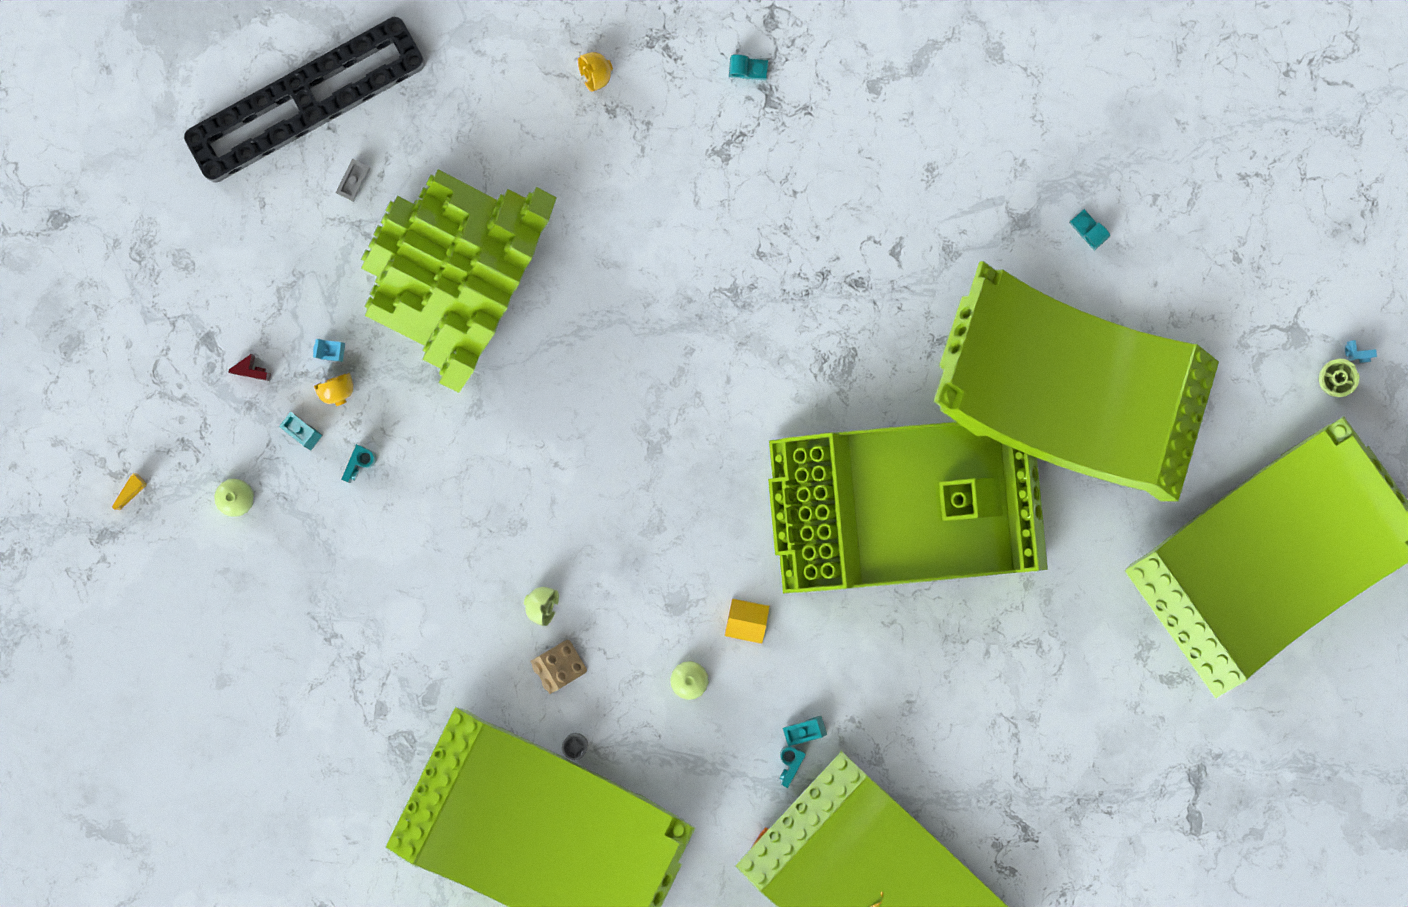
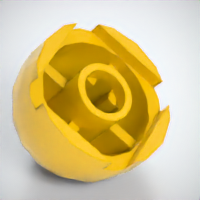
M597 52L586 53L578 58L579 72L581 76L584 75L588 82H584L588 90L593 92L605 87L609 83L611 71L613 70L610 60H607Z
M350 372L328 379L323 384L314 385L316 394L321 401L327 404L335 403L336 406L347 403L346 399L351 396L354 388Z

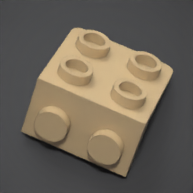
M570 640L563 641L530 661L534 672L539 675L544 689L549 694L559 690L587 672L584 663Z

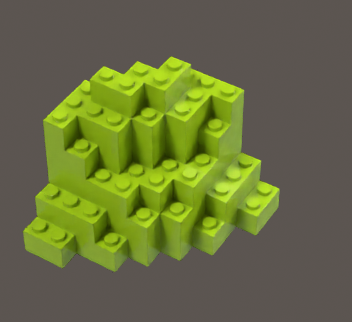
M438 169L435 175L431 174L426 182L428 187L422 188L418 196L420 199L415 200L414 204L398 195L394 202L390 201L385 210L388 213L385 212L380 222L382 226L378 225L373 235L376 238L373 237L368 246L370 250L366 249L361 257V260L364 261L361 269L377 276L375 279L377 285L374 284L369 294L372 297L369 296L364 306L367 308L364 316L424 345L422 351L425 353L422 360L440 368L438 374L441 377L438 383L460 393L474 372L479 356L495 334L499 320L508 308L511 296L520 284L524 270L533 258L540 234L549 222L557 197L536 187L533 193L529 192L526 198L507 189L504 195L500 194L498 199H495Z

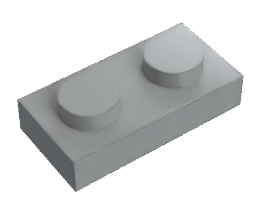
M352 158L335 193L354 202L370 167Z

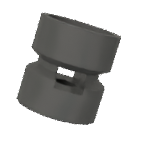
M580 733L568 735L562 743L563 754L570 760L582 758L588 750V741Z

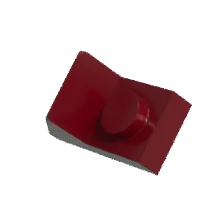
M253 354L235 364L228 371L230 374L270 381L271 376L270 373L266 372L265 368L255 367L252 370L255 355Z

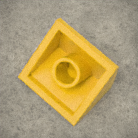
M732 598L725 636L762 644L770 606Z

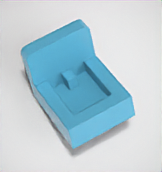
M316 339L313 347V357L343 362L345 343Z
M1356 340L1348 341L1345 346V354L1349 357V361L1359 360V363L1371 362V358L1377 357L1376 349L1357 351Z

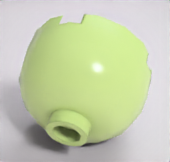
M1335 359L1322 367L1318 380L1320 387L1328 395L1344 397L1356 390L1359 385L1360 376L1353 363L1346 359Z
M228 479L222 482L216 489L214 495L215 504L224 515L231 517L242 516L253 505L254 493L250 485L243 480Z
M538 587L530 595H527L524 599L527 617L538 625L547 626L555 615V612H552L554 603L558 605L559 602L558 591L548 587Z
M693 661L677 665L672 671L670 678L674 693L686 700L702 696L709 683L705 668Z

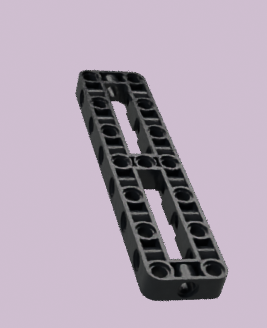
M391 17L189 128L184 134V140L203 175L208 180L217 183L415 75L424 68L425 60L402 19ZM394 25H401L398 32L391 31ZM361 43H367L365 50H358V46ZM394 43L400 54L399 59L388 65L380 66L353 84L351 82L333 92L332 96L321 102L316 100L311 88ZM412 58H419L418 64H410ZM328 61H333V67L326 69L325 64ZM379 76L386 77L385 82L378 84L376 81ZM299 79V86L292 87V82ZM346 94L352 95V99L349 102L343 101ZM303 96H309L308 103L301 104ZM261 98H266V104L259 106L258 101ZM294 100L299 109V114L288 120H282L264 130L263 134L254 139L250 138L231 148L232 151L217 157L211 143L287 101ZM317 112L319 114L318 118L311 121L310 115ZM228 116H233L232 123L225 124V119ZM279 131H285V136L282 139H277L276 137ZM199 134V140L196 143H192V137ZM246 149H251V155L247 158H244V151ZM217 167V174L210 176V170Z

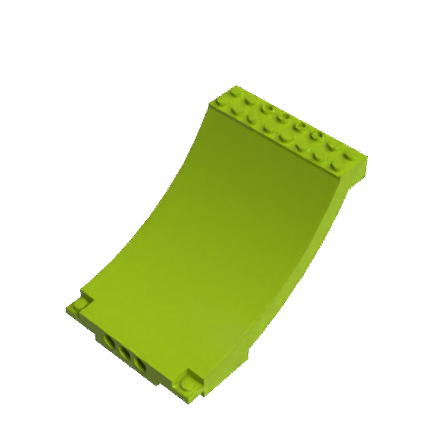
M979 261L969 295L961 297L939 367L944 369L934 402L941 406L940 411L976 436H988L1028 455L1090 477L1146 491L1159 501H1179L1219 361L1198 344L1136 331L1101 319L1032 288L1003 269L995 270L985 261Z
M1343 416L1282 453L1279 458L1214 502L1152 551L1131 563L1125 572L1216 699L1247 681L1273 657L1331 613L1408 563V500L1370 447L1364 445Z
M958 422L824 433L769 440L772 478L768 479L775 556H780L783 594L1048 570L1038 461L1036 457L1007 446L988 436H976Z
M455 707L385 847L412 865L466 886L508 907H661L682 866L679 860L695 827L646 797L634 793L534 742L491 724L467 710Z
M842 751L735 865L759 892L777 907H870L880 902L879 907H1009Z

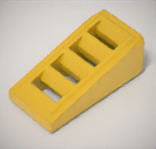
M132 473L112 508L114 510H121L147 486V483L137 473Z

